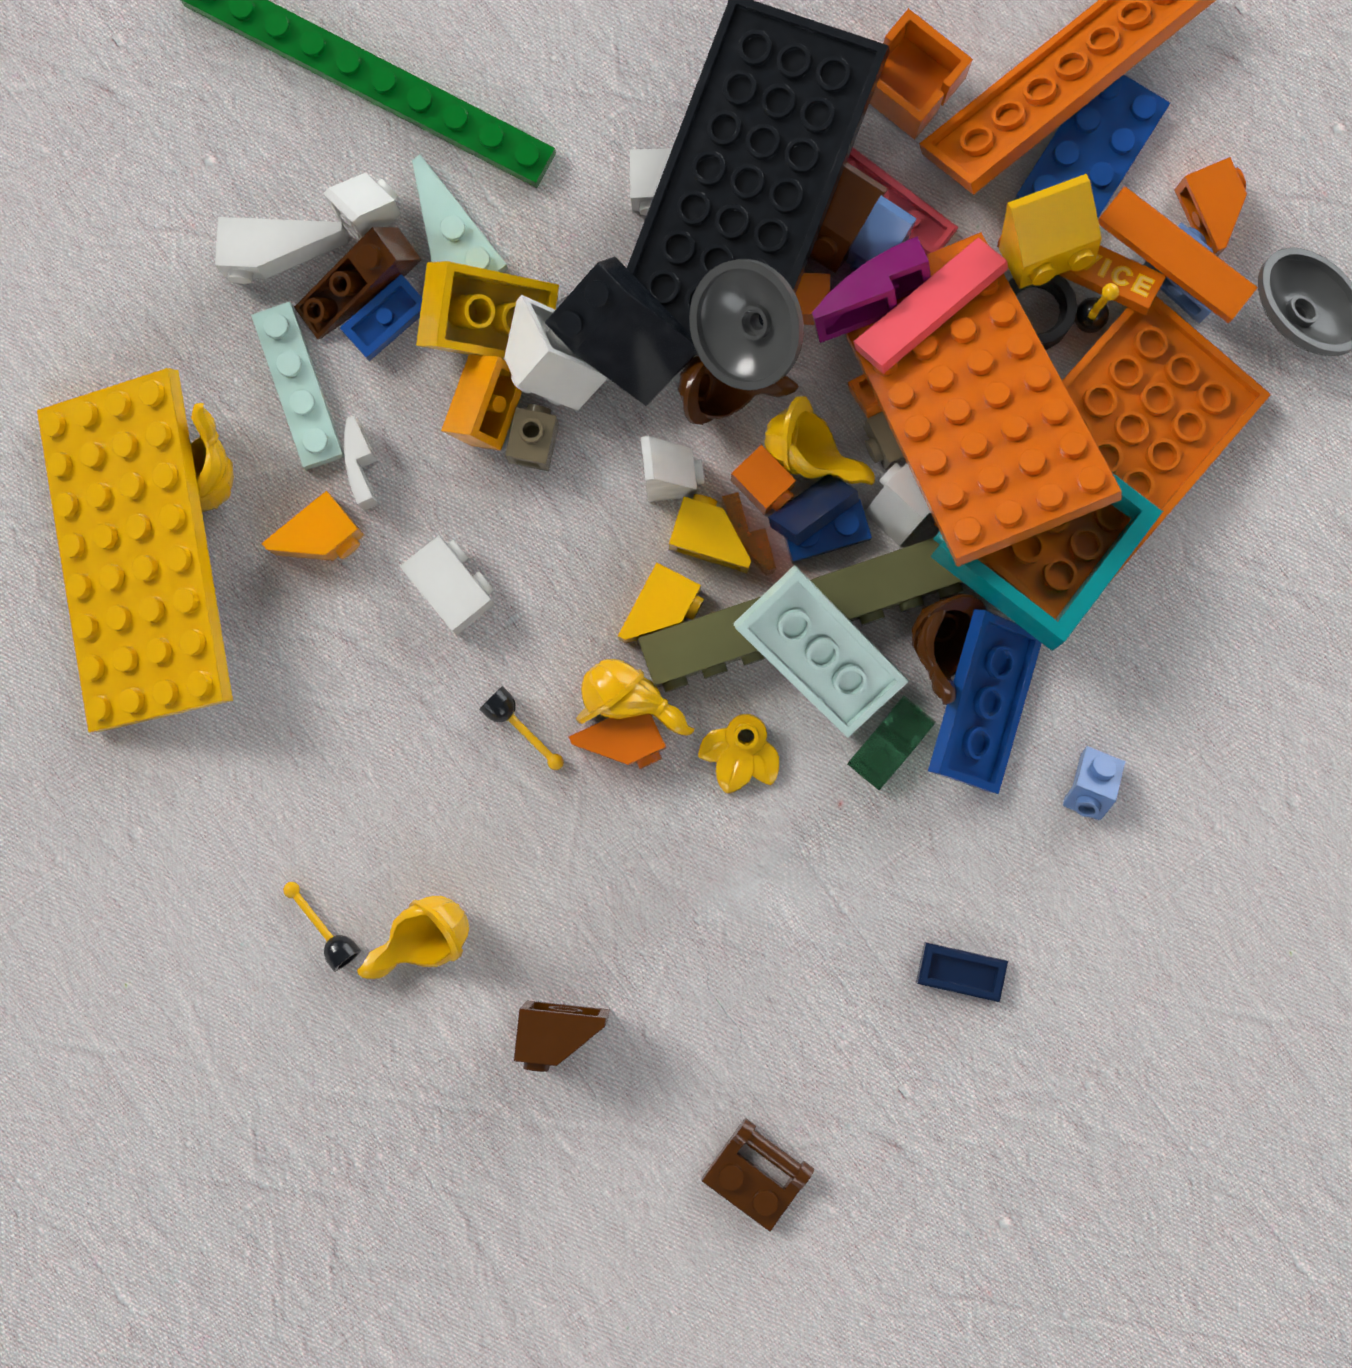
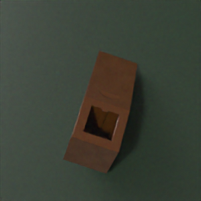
M372 227L294 308L317 339H322L355 315L399 275L402 274L405 277L422 259L398 227Z

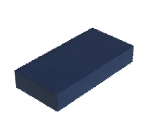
M828 474L768 517L770 528L798 546L859 502L858 491L837 477Z
M924 942L916 983L1000 1002L1008 961Z

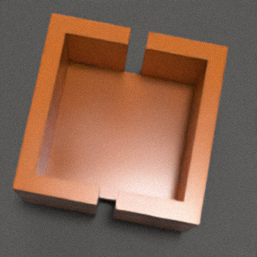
M908 8L884 38L883 44L889 45L890 52L871 98L870 105L915 140L938 113L940 105L944 106L966 79L973 59Z

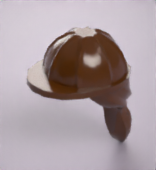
M699 356L693 357L686 364L683 371L679 374L680 380L677 385L678 392L682 398L685 417L690 423L699 425L708 423L713 419L725 418L738 412L756 395L764 394L778 398L796 392L799 387L795 381L785 376L780 381L757 390L737 389L717 379L705 367Z
M959 594L922 608L921 613L912 626V646L921 663L928 671L932 682L931 687L934 693L942 699L943 705L950 704L956 699V689L951 677L956 674L974 609L987 611L983 602L973 595Z

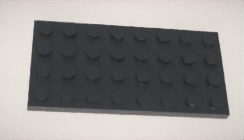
M728 0L627 269L690 335V307L695 290L703 277L714 267L722 263L737 259H751L767 264L785 278L796 294L889 55V45L754 0ZM759 314V322L763 326V319Z

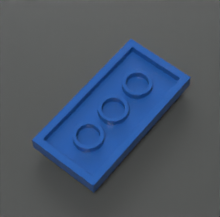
M1122 75L1060 125L1014 200L1087 174L1091 183L1097 217L1099 218L1169 107L1170 102L1126 75Z
M974 609L953 681L956 689V699L946 706L928 772L987 792L999 794L1042 644L1018 624L986 610Z

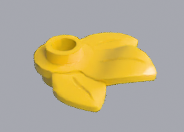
M740 714L734 717L727 725V728L711 730L700 744L698 757L708 762H717V781L725 793H732L741 789L750 781L752 776L768 785H772L777 778L779 772L778 752L767 741V729L764 722L755 715ZM743 729H749L754 733V738L749 742H744L740 740L739 732Z

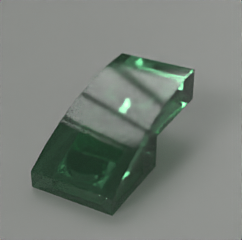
M903 696L850 758L847 765L877 790H880L922 741L936 721Z

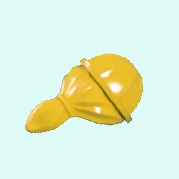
M806 396L795 397L789 408L778 413L768 423L764 441L766 450L790 474H801L810 479L829 474L833 477L838 476L849 484L866 483L872 486L875 483L874 472L867 464L862 461L846 458L839 453L828 424L819 415L814 413L812 405Z
M196 403L192 410L191 419L200 436L191 443L203 513L218 509L221 504L230 498L234 475L233 463L226 456L225 449L218 439L219 434L216 431L214 418L204 408V403Z
M605 659L590 668L583 677L581 695L585 708L576 717V721L579 724H583L599 714L614 719L650 714L658 718L674 733L688 736L694 732L695 728L687 724L683 712L677 707L670 705L667 699L661 697L657 686H654L652 681L644 677V672L641 669L636 670L633 666L621 660Z
M429 896L421 900H413L409 904V908L402 911L393 920L389 941L368 953L364 963L357 969L358 975L365 979H379L389 974L400 963H409L422 967H438L449 961H456L462 956V947L469 932V922L464 910L461 909L458 903L444 896Z

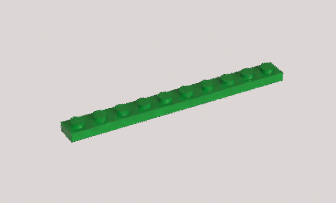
M180 0L188 9L535 188H538L556 155V150L551 145L269 0Z

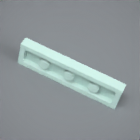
M289 301L252 314L251 316L303 468L309 470L344 458L345 456L293 305Z

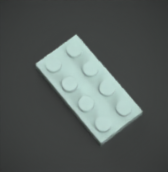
M796 565L733 623L736 630L847 738L909 682L905 675Z

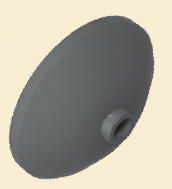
M1284 248L1273 253L1263 263L1258 275L1260 301L1265 314L1273 326L1291 343L1314 354L1341 356L1352 351V281L1330 260L1307 249Z
M737 259L714 267L700 281L692 298L689 321L694 347L705 367L723 383L742 390L765 388L785 377L799 357L804 335L801 307L793 289L785 278L775 269L762 262L751 259ZM759 314L763 319V326L759 322Z

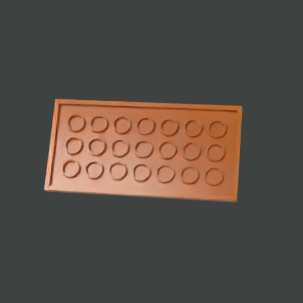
M982 232L927 254L931 276L977 238H980L987 244ZM1004 273L884 374L857 352L854 346V341L875 323L845 334L957 567L1122 500V490ZM907 296L897 299V305Z
M1157 296L1147 315L1127 307L1062 380L1111 472L1163 511L1119 571L1271 395ZM1110 504L978 558V560L1056 619L1131 519Z

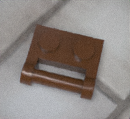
M745 1118L702 1176L701 1181L771 1232L798 1192L809 1181L814 1168L805 1161L800 1164L755 1130L756 1125ZM746 1144L790 1177L784 1186L739 1154L738 1152L741 1147Z

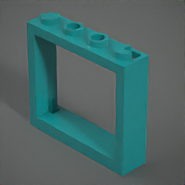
M1112 473L1122 490V500L1111 505L1131 520L1056 619L978 559L957 567L940 531L933 538L939 546L930 557L1053 651L1067 640L1163 511Z

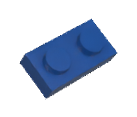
M401 274L346 321L340 329L370 362L420 318L422 296Z
M859 499V502L797 546L785 537L784 539L791 562L795 563L870 541L872 536L861 500Z

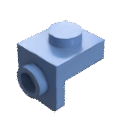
M1086 746L1080 754L1073 786L1064 797L1063 806L1076 811L1081 816L1101 820L1116 802L1126 761Z

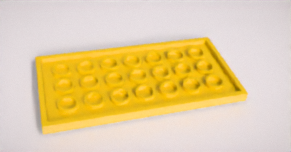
M165 368L38 409L39 428L88 733L107 731L233 701L179 370Z

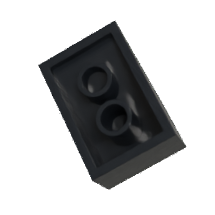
M615 256L597 262L544 322L574 354L645 406L649 405L697 354L691 335Z

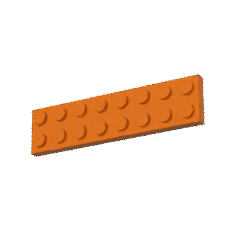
M1098 0L921 141L919 145L922 155L974 195L1216 0Z

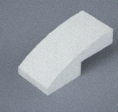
M355 416L346 419L344 431L345 464L355 500L366 511L379 505V502L363 467L378 460L361 423Z

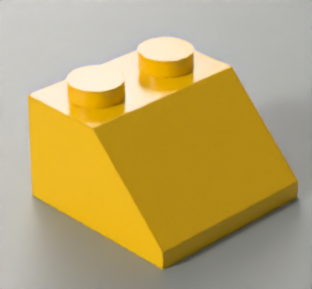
M1087 174L1007 203L999 251L1003 258L1007 260L1008 268L1019 289L1032 284L1036 286L1045 284L1056 275L1069 270H1083L1096 261L1102 237L1091 183Z

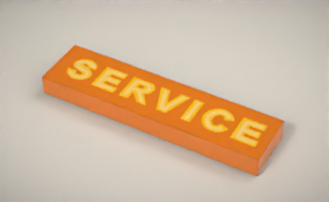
M1000 236V238H999V240H998V244H997V247H998V248H999V246H1000L1001 236ZM1101 245L1099 246L1096 261L1080 271L1069 270L1059 274L1102 295V289L1106 284L1113 283L1119 288V295L1113 301L1144 315H1147L1166 279L1164 274Z

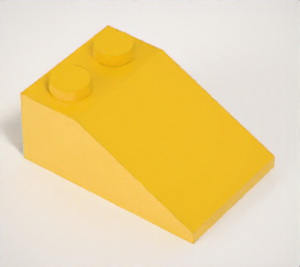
M449 261L427 262L416 346L466 355L496 356L505 360L504 357L517 299L524 295L556 310L559 284Z

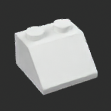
M521 295L516 301L504 357L512 374L511 380L524 393L529 394L532 392L545 397L554 405L560 406L562 404L578 411L607 380V377L574 354L544 323L555 309Z

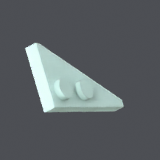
M419 154L412 160L431 261H449L504 273L508 269L507 264Z

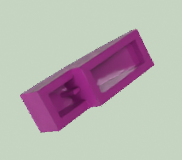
M918 236L893 246L870 259L848 275L826 295L812 312L820 343L877 322L897 305V299L910 295L931 277L929 260Z

